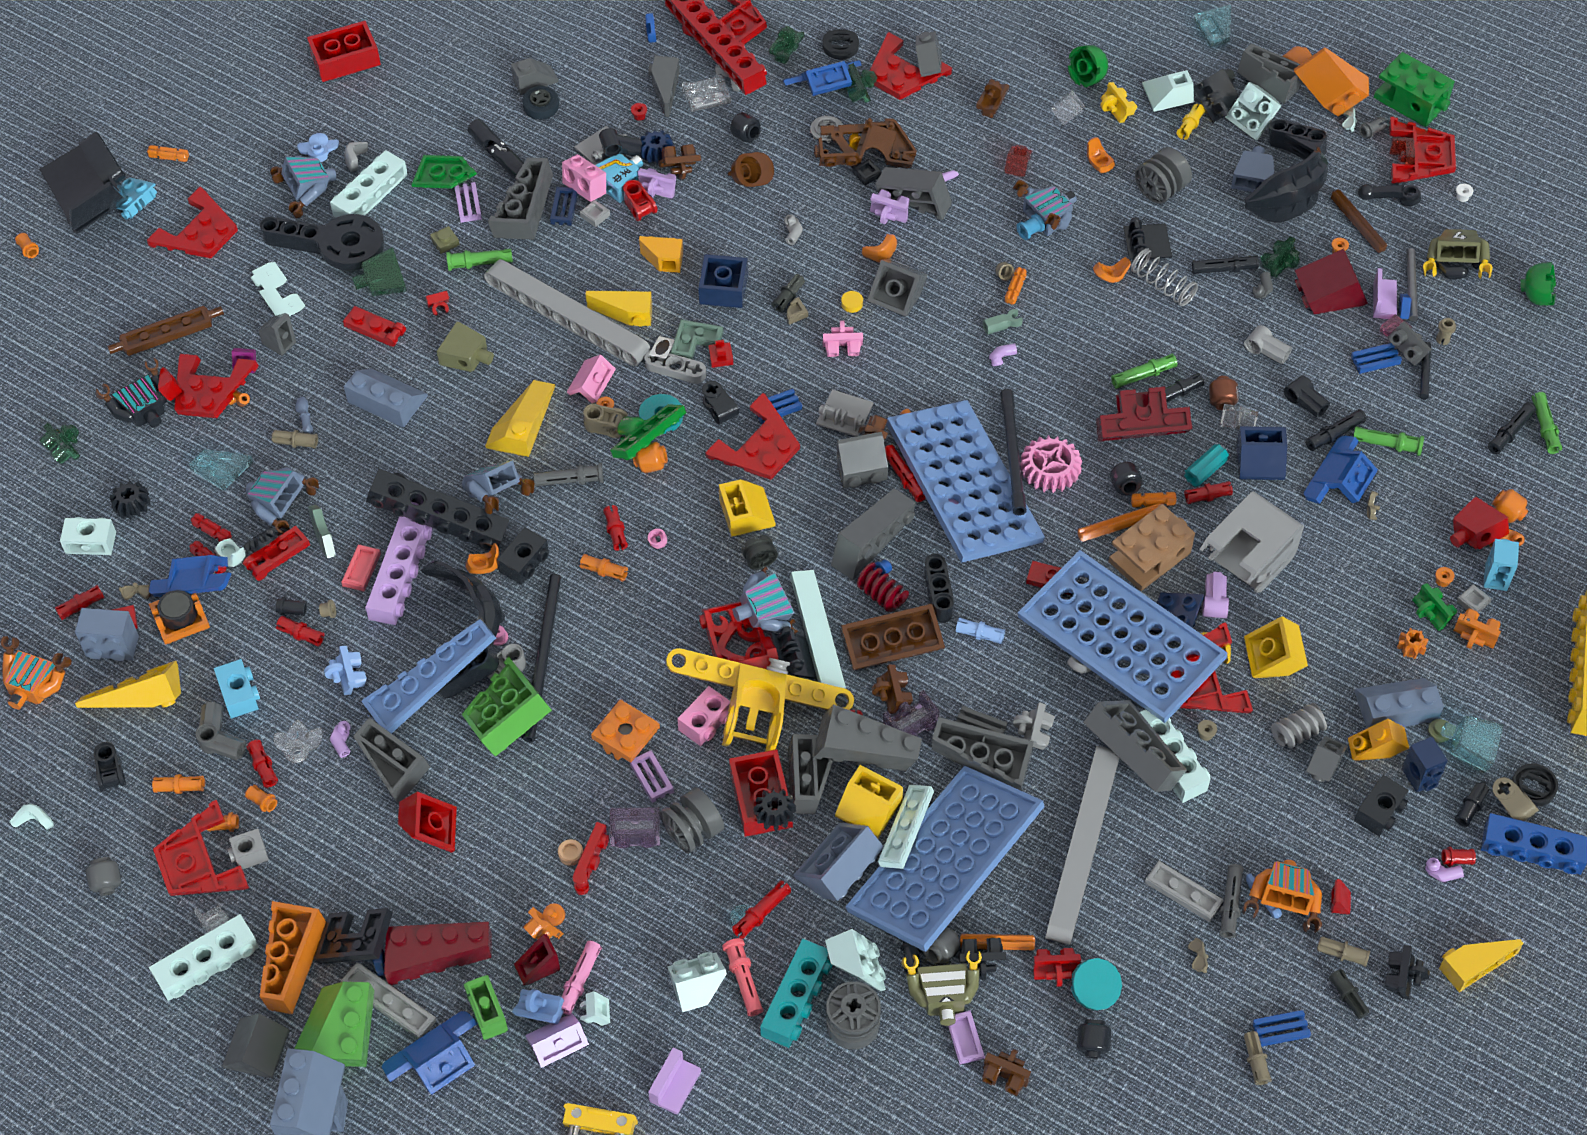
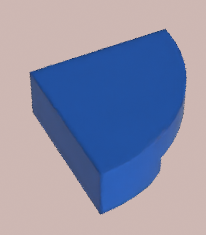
M653 13L646 14L647 37L649 43L656 42Z
M1400 294L1399 297L1400 319H1408L1410 316L1412 299L1408 294Z

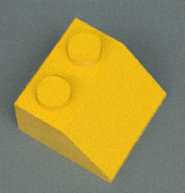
M1283 616L1244 636L1253 678L1289 676L1308 666L1299 625Z

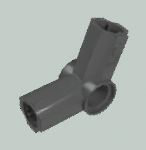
M206 702V704L201 706L199 727L195 732L201 750L206 754L217 753L236 761L241 759L245 753L246 741L222 732L223 705L216 702Z

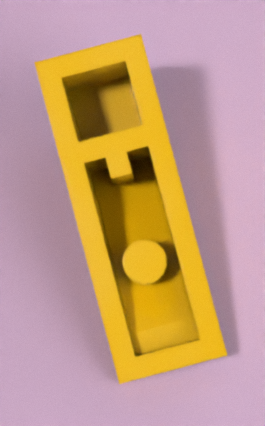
M586 291L587 308L629 326H651V292Z
M1521 939L1463 945L1457 950L1452 948L1442 956L1443 961L1439 969L1457 991L1461 992L1517 955L1523 942Z

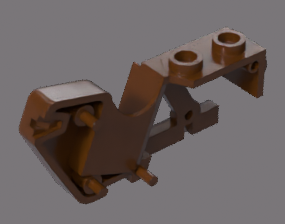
M868 118L865 124L820 126V135H831V139L836 142L843 153L828 154L829 151L827 149L823 150L822 138H819L818 144L814 145V156L819 159V166L826 167L861 164L865 151L869 148H876L884 155L886 165L911 168L917 152L899 123L891 118L880 122H872V119ZM844 134H862L856 152L848 145L843 137Z

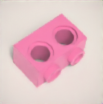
M578 154L562 162V183L573 188L590 202L606 194V172Z
M708 686L679 716L678 730L699 746H702L706 740L710 741L714 737L716 730L721 724L724 725L726 723L730 701ZM711 708H718V710H716V711H712V710H710V709H711ZM697 724L703 725L702 727H695Z

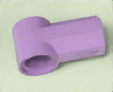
M1213 572L1206 576L1205 596L1202 607V616L1227 619L1229 598H1226L1227 576H1224L1221 572Z

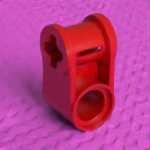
M629 180L624 184V203L636 221L642 220V217L650 213H657L655 201L639 181Z

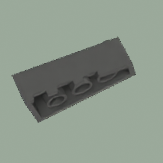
M548 158L526 159L515 177V183L507 189V196L503 202H499L496 207L497 212L494 216L491 215L488 220L494 238L535 239L553 178Z
M895 488L892 489L838 533L831 566L851 580H854L906 524L911 523L915 516L914 508L916 502Z
M833 704L822 716L813 758H831L832 761L842 762L843 760L853 761L858 765H865L867 763L874 764L880 768L906 771L918 760L922 738Z
M938 717L932 738L933 751L963 767L967 766L1022 791L1032 756L1034 741Z

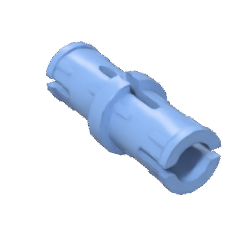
M959 617L956 626L957 633L971 635L980 641L985 639L1002 644L1005 635V629L985 625V622L982 621L977 623Z

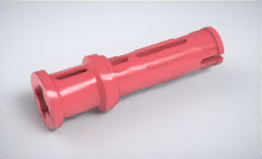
M736 938L724 943L722 949L727 953L730 962L728 965L729 970L735 973L747 1015L752 1017L761 1014L763 1007L761 1006L749 970L751 960L746 956L743 947L745 942L743 939Z

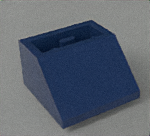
M1240 426L1236 441L1239 479L1285 480L1287 464L1286 427Z

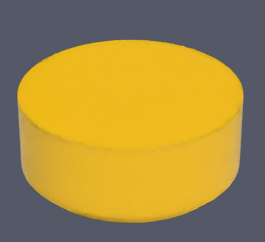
M848 291L841 298V306L847 312H858L863 307V297L856 291Z

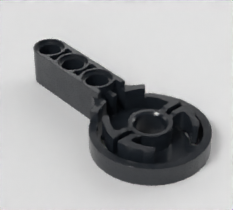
M343 215L325 225H315L275 217H266L260 222L263 240L267 245L321 254L322 259L326 263L340 270L352 271L365 268L373 264L384 250L385 243L380 225L365 215ZM351 241L359 242L354 246H346Z

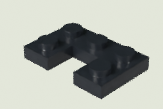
M388 908L367 910L361 932L349 934L354 918L349 912L329 913L314 959L320 964L379 959L393 912Z

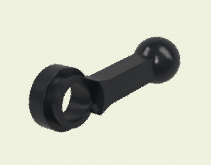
M1364 184L1358 190V195L1363 200L1399 198L1404 206H1415L1421 201V191L1413 185L1404 187V184L1398 186H1372ZM1414 193V195L1407 196L1406 194Z

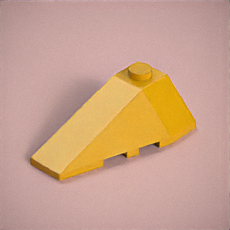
M533 380L494 425L485 445L486 448L529 457L554 392L555 384Z
M177 661L147 670V673L140 676L137 680L133 676L118 683L117 688L109 685L86 694L75 703L76 707H156L159 705L162 708L168 707L176 703L175 700L181 694Z

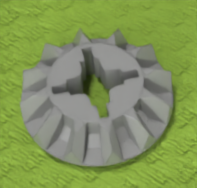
M821 116L812 122L810 133L813 135V139L822 138V142L827 141L830 143L832 140L831 135L821 136L820 126L843 125L842 122L832 116Z

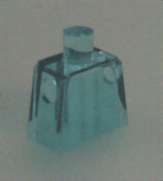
M1465 716L1457 726L1445 722L1441 735L1452 740L1450 748L1452 756L1479 772L1485 773L1495 762L1504 725L1472 716Z

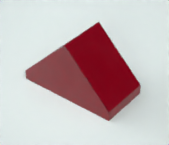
M543 934L514 963L523 985H529L560 971L558 955L547 934Z

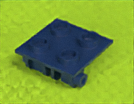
M1160 592L1157 604L1193 628L1198 618V611L1202 607L1201 603L1204 594ZM1152 628L1150 630L1162 632V630L1159 628Z

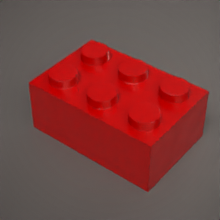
M366 21L307 37L310 54L322 82L381 65L378 48Z
M778 750L730 758V776L744 837L775 831L773 826L766 830L764 823L758 824L753 808L756 806V798L762 797L763 790L771 793L774 787L776 793H779L784 789L786 796H788ZM788 822L787 828H792L793 822ZM781 825L778 826V827H779L778 830L785 829V828L782 827Z

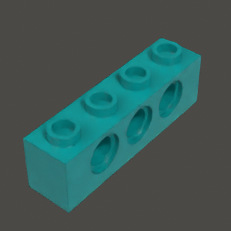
M802 938L760 1026L761 1037L787 1048H790L793 1040H798L802 1031L800 1024L803 1018L808 1019L813 1004L810 1003L814 996H819L823 986L821 980L824 974L828 975L833 965L830 962L827 948ZM811 969L814 971V973L811 975H806L803 973V971ZM795 991H801L804 993V995L801 997H796L792 995V993H794ZM785 1013H791L794 1015V1017L791 1019H784L782 1015Z

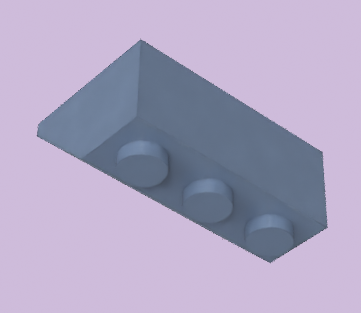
M372 368L356 370L344 385L348 403L403 428L428 397L427 393Z
M1425 678L1354 690L1366 728L1386 719H1390L1403 727L1430 723L1440 718L1444 708L1437 686Z
M839 823L794 873V877L822 898L838 901L847 894L849 887L862 877L863 871L878 858V854L884 847L868 826Z
M288 1048L270 1122L274 1135H330L345 1064L315 1051Z

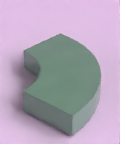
M316 504L308 506L312 525L322 552L326 558L335 557L332 537L326 526L322 509Z

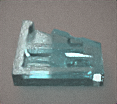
M1231 5L1194 15V21L1210 47L1229 43Z
M204 449L189 463L190 470L224 491L253 463V459L250 455Z

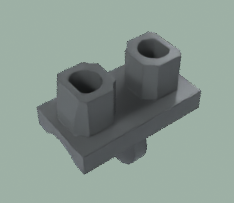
M1405 321L1388 336L1389 341L1414 366L1418 365L1432 350L1422 340V336L1416 334Z

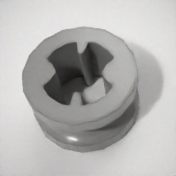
M769 658L770 666H767V670L788 675L786 668L790 666L789 662Z

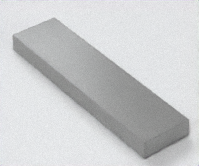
M359 962L341 980V982H370L374 989L373 1007L417 1039L424 1036L437 1021L435 1016Z

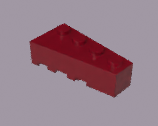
M489 922L389 926L386 934L384 972L387 983L392 986L398 984V981L409 978L414 980L420 978V975L434 971L439 973L445 971V968L458 965L460 967L492 958V933Z

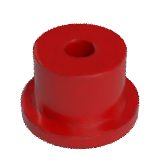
M636 103L632 105L631 113L635 120L641 121L645 119L647 113V106L645 104Z

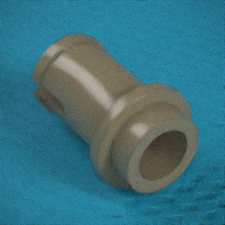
M1444 318L1438 324L1439 332L1436 336V341L1441 344L1442 339H1444L1443 345H1447L1451 340L1452 333L1456 330V324L1453 319Z

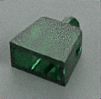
M393 248L361 263L365 274L352 277L356 290L369 286L372 296L407 291Z

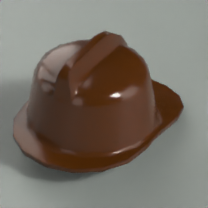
M762 152L744 153L739 155L732 163L728 176H732L735 183L741 186H763L772 180L774 165L769 156Z

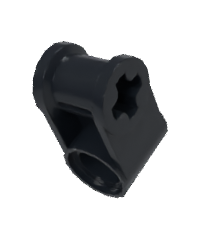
M708 381L703 385V405L718 425L739 415V409L735 401L726 393L720 383Z
M110 742L99 743L95 747L93 754L96 765V778L100 791L103 792L106 788L117 785L126 786L121 759L114 745ZM111 755L109 758L103 759L105 756Z

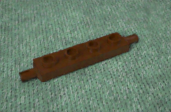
M201 306L121 334L119 337L120 342L107 345L110 354L123 350L130 356L212 327V318L224 315L221 306L211 310Z

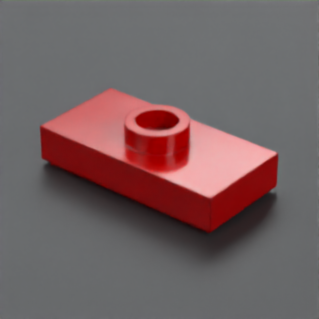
M1032 561L1026 584L1042 588L1061 568Z

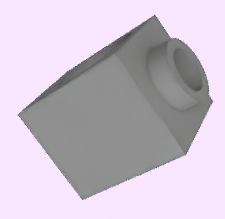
M259 829L229 838L232 847L227 850L232 863L237 862L238 866L241 865L243 869L269 861ZM246 848H251L248 852H242Z

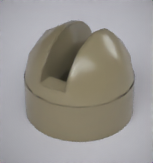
M1000 262L995 268V273L1000 279L1007 281L1013 277L1014 267L1007 262Z

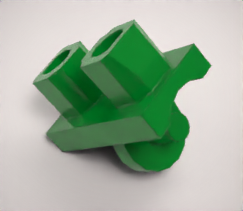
M1426 583L1421 586L1420 592L1412 599L1418 606L1416 615L1419 618L1426 616L1434 627L1440 631L1454 618L1457 610L1453 605H1446L1442 601L1443 593L1438 587L1431 588Z

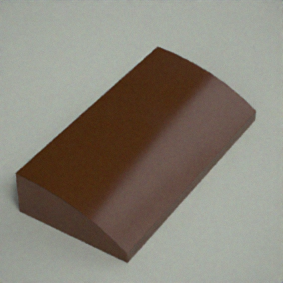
M932 604L844 624L840 628V634L853 671L945 649Z

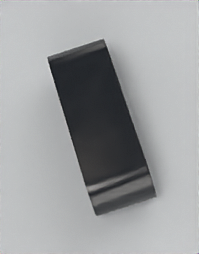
M933 553L925 559L924 577L929 602L933 605L937 621L945 623L953 617L954 598L946 560L942 555Z

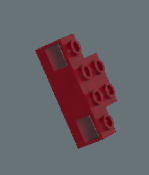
M1165 386L1148 388V392L1136 393V389L1119 391L1115 395L1117 414L1100 415L1096 419L1098 442L1188 433L1192 430L1190 407L1167 409Z

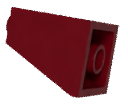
M1344 249L1295 270L1298 279L1294 280L1299 292H1304L1305 295L1301 296L1306 308H1311L1313 314L1368 304Z

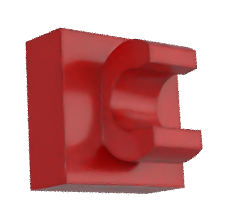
M447 291L426 296L427 307H432L434 316L438 315L436 311L438 306L444 307L445 313H448L449 306L447 303L449 302V296Z
M723 339L716 340L713 345H708L712 368L734 365L730 342L724 343Z

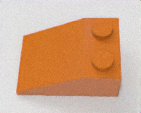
M1325 47L1294 68L1296 75L1321 105L1338 117L1369 96V77Z

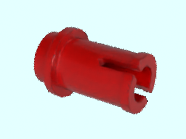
M1447 847V849L1442 850L1441 859L1442 863L1447 864L1448 867H1452L1453 864L1474 865L1476 854L1474 849H1453L1452 847Z

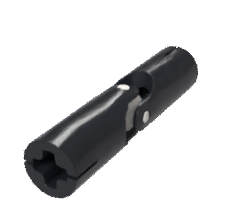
M481 119L472 121L467 129L468 133L516 180L515 177L524 162Z

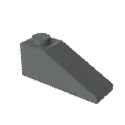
M655 55L653 64H649L648 75L652 76V85L665 117H670L680 74L679 58Z

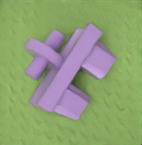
M651 168L647 170L639 169L638 181L651 197H654L655 194L671 199L674 197L676 175L670 173L664 175Z
M882 189L878 194H872L870 198V212L881 217L880 223L886 224L888 219L906 223L908 219L909 198L899 196L897 201L892 200L889 191Z

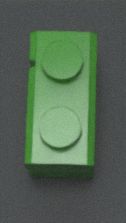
M484 975L464 984L465 992L483 1039L487 1040L508 1031L504 1014L489 976Z

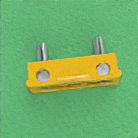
M570 1103L564 1104L563 1124L565 1127H570L568 1135H578L579 1129L609 1135H633L634 1127L638 1124V1120L633 1114Z

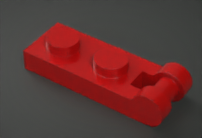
M356 306L352 308L343 320L344 327L391 347L397 344L398 337L402 336L407 330L400 322L394 323Z
M294 526L265 547L245 558L243 565L247 570L252 571V575L257 581H260L270 571L310 546V542L298 527ZM262 560L264 561V563H262L261 565H258V563H259L260 561H262Z
M596 822L573 874L574 889L579 895L588 893V879L592 870L596 871L598 868L601 850H605L608 845L609 835H607L605 824Z

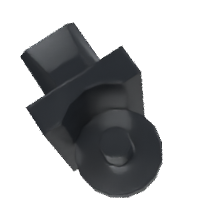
M1001 938L986 939L987 953H981L982 959L980 965H977V968L980 969L981 980H986V972H996V964L986 965V961L1007 960L1006 952H1003ZM963 939L959 962H968L966 959L968 951H970V961H977L979 959L977 939Z
M1407 945L1403 946V951L1389 952V967L1391 969H1400V974L1387 973L1385 979L1386 989L1388 991L1400 992L1402 999H1410L1412 979L1414 986H1421V981L1428 980L1430 976V971L1423 967L1424 962L1422 960H1416L1415 965V956L1411 954L1412 946Z

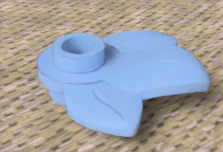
M316 133L309 138V142L299 143L297 148L301 154H306L310 158H318L320 162H323L328 158L330 151L338 148L339 140H328L326 134Z

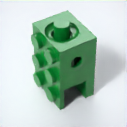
M1401 52L1379 75V78L1385 82L1377 89L1373 98L1420 125L1427 127L1441 111L1445 112L1451 102L1449 99L1455 81Z

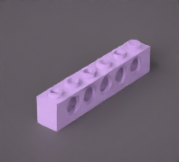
M399 516L366 605L369 620L396 625L398 618L403 616L404 601L411 594V582L418 575V563L420 559L424 558L425 544L427 540L431 539L432 527L420 525L412 519Z

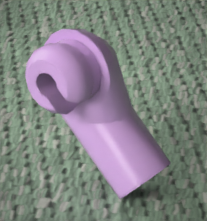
M1015 343L995 348L989 355L991 365H1002V357L1017 354Z
M340 721L335 726L330 737L333 747L341 758L346 757L350 753V749L345 742L349 736L351 726L346 721Z
M1430 858L1426 862L1425 869L1427 873L1440 882L1464 877L1463 869L1460 865L1445 868L1437 858Z

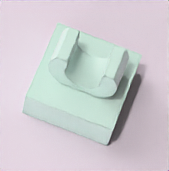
M595 991L587 993L586 1001L580 1004V1007L586 1010V1015L581 1016L580 1020L586 1023L595 1022L601 1026L609 1024V999Z

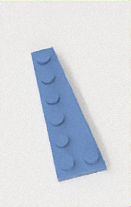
M479 619L453 637L451 641L437 648L435 654L427 659H421L417 662L418 665L409 672H402L393 683L383 685L361 702L375 721L392 734L489 646L496 637L487 625Z

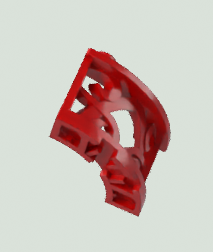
M740 601L701 609L702 615H699L701 629H706L713 657L724 658L767 669V666H770L769 658L778 660L777 650L770 636L765 637L764 630L761 627L754 628L748 618L739 622L735 619L732 609L741 606ZM726 611L731 622L728 623L727 619L720 615L722 624L716 626L712 620V613ZM747 628L753 629L751 632H745ZM735 632L746 641L756 642L747 649L745 656L734 654L726 649L728 642ZM715 636L720 637L718 644Z

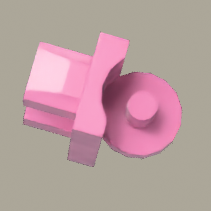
M840 321V327H831V334H823V347L826 349L827 357L839 356V346H847L848 356H859L860 348L863 344V333H853V327H845L844 321Z

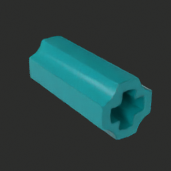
M1214 444L1185 470L1184 476L1187 482L1191 483L1194 487L1200 486L1228 461L1229 454L1227 450L1221 447L1220 444Z

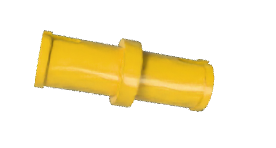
M1194 104L1189 114L1184 116L1183 123L1177 130V136L1180 139H1183V137L1184 140L1188 139L1193 129L1198 127L1199 120L1205 113V109L1201 104L1199 106Z

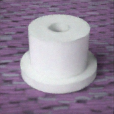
M1468 184L1458 185L1456 188V198L1461 202L1468 201L1469 197L1473 194V188Z

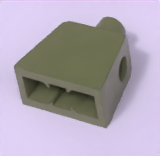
M458 321L437 350L439 365L469 372L474 371L479 362L490 365L494 358V353L487 351L486 338Z

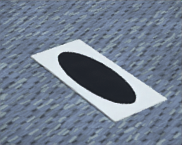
M659 336L649 355L666 359L673 346L674 339Z

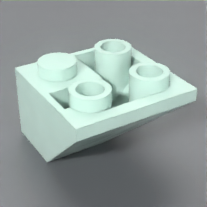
M1188 70L1142 82L1154 112L1194 102L1193 82Z
M1249 82L1225 118L1252 138L1258 140L1281 107V104L1260 86Z
M853 929L825 940L831 964L879 991L886 990L883 981L886 977L883 968L879 965L878 957L880 953L874 942L872 943L864 935L859 934Z
M711 952L698 955V958L692 960H678L673 965L667 967L682 1012L708 1005L726 976V970L717 953Z

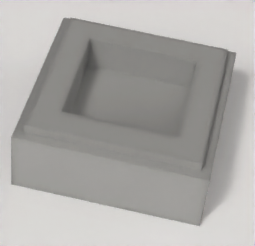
M596 200L580 211V217L594 227H597L610 216V210Z
M1474 584L1457 599V603L1466 610L1470 608L1478 613L1491 601V598Z

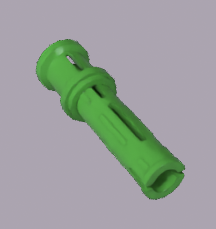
M511 248L472 253L468 250H464L463 253L453 254L446 252L448 271H452L455 268L470 269L472 266L495 264L499 259L507 263L513 262Z
M1357 426L1353 436L1359 442L1396 448L1398 452H1413L1417 456H1421L1424 436H1409L1405 432L1392 434Z

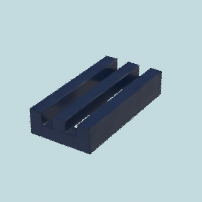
M556 188L550 216L551 224L555 225V222H559V225L567 223V226H572L578 193L573 188ZM561 193H565L561 214L557 216ZM572 194L568 217H565L569 195Z

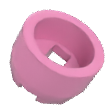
M653 529L648 534V541L653 548L659 549L666 546L667 536L662 529ZM657 536H660V542L657 541Z

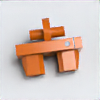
M1470 608L1464 614L1461 613L1453 631L1461 634V638L1469 641L1466 647L1471 649L1475 643L1481 647L1486 645L1493 649L1501 633L1499 631L1501 623L1493 618L1488 619L1486 624L1477 620L1480 614Z
M549 904L543 913L534 907L528 911L532 918L523 928L534 939L538 940L543 934H547L549 939L552 936L559 939L564 934L555 927L565 919V910L559 904Z

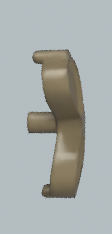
M1371 491L1367 502V517L1371 520H1377V517H1375L1376 510L1380 509V506L1374 505L1375 497L1378 496L1376 491Z
M133 583V586L119 587V591L125 600H129L136 593H139L144 599H148L151 596L149 585Z
M1195 938L1188 945L1191 951L1197 953V957L1192 963V968L1197 972L1207 973L1208 955L1205 953L1204 943L1199 938Z

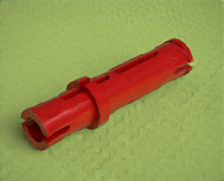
M892 444L885 447L887 461L902 480V486L909 490L915 501H924L926 497L912 471Z
M779 881L754 907H750L745 911V916L732 927L734 934L738 936L742 932L739 938L744 939L755 927H759L764 922V918L791 893L790 886L786 883L781 888L784 881Z

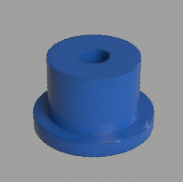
M884 559L880 562H875L876 568L874 570L877 568L883 570L881 576L892 571V566L888 560Z

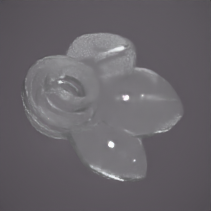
M296 720L289 728L287 734L281 732L274 734V745L278 750L285 753L288 761L300 763L308 757L310 751L320 745L323 737L322 729L317 728L308 731L300 720Z

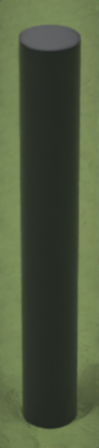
M1425 342L1431 348V343ZM1431 351L1421 361L1420 398L1423 400L1429 398Z

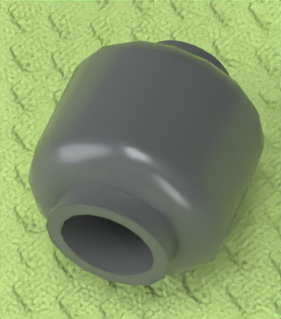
M110 857L94 859L90 862V866L86 868L89 889L92 892L99 893L100 896L115 893V888L121 885L122 879L118 863L110 860Z
M946 927L926 952L923 951L926 959L933 964H947L960 950V941L957 933Z

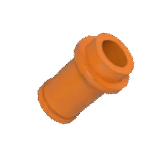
M20 233L16 236L15 242L22 249V254L25 257L34 258L38 255V245L32 242L26 233Z
M256 785L250 786L245 793V797L260 806V810L263 812H271L277 805L275 795L267 794Z
M229 812L228 815H223L225 823L210 828L207 831L229 830L234 832L235 829L239 828L238 814Z

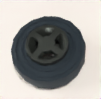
M537 86L529 89L522 99L524 112L533 119H548L558 112L560 106L558 94L554 89L546 86Z

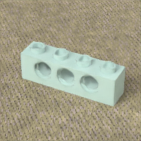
M387 150L380 156H377L366 169H363L352 182L347 184L345 189L334 196L330 202L333 216L337 218L348 214L366 215L408 175L405 161Z
M1146 709L1141 711L1140 713L1156 732L1163 734L1159 735L1171 751L1176 752L1174 755L1189 771V773H1184L1173 787V791L1180 801L1184 803L1206 792L1210 783V774L1205 767H1201L1194 750L1187 747L1182 733L1173 727L1170 718L1164 723Z
M241 914L153 964L149 969L169 1001L173 998L181 997L185 994L186 990L193 986L203 984L215 973L227 970L237 960L249 957L259 946ZM233 943L230 948L223 949L225 945ZM210 957L208 961L201 962L203 958ZM188 970L184 975L178 976L179 972Z

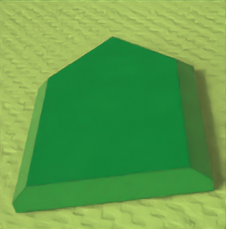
M423 155L411 185L412 187L452 189L472 178L477 173L468 165L463 156Z

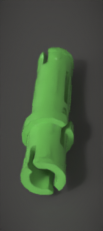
M1173 353L1156 360L1154 358L1150 359L1148 363L1112 375V384L1115 386V389H1118L1152 375L1158 376L1165 370L1177 367V359Z
M1544 392L1535 393V396L1533 395L1531 399L1536 407V414L1541 426V437L1545 439L1548 453H1559V450H1562L1558 436L1559 429L1554 424L1546 394Z

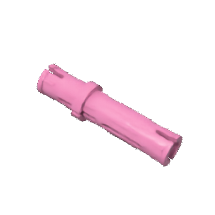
M587 941L572 976L563 987L565 989L562 995L564 1003L561 1009L565 1015H571L578 997L582 996L586 979L602 949L594 941Z

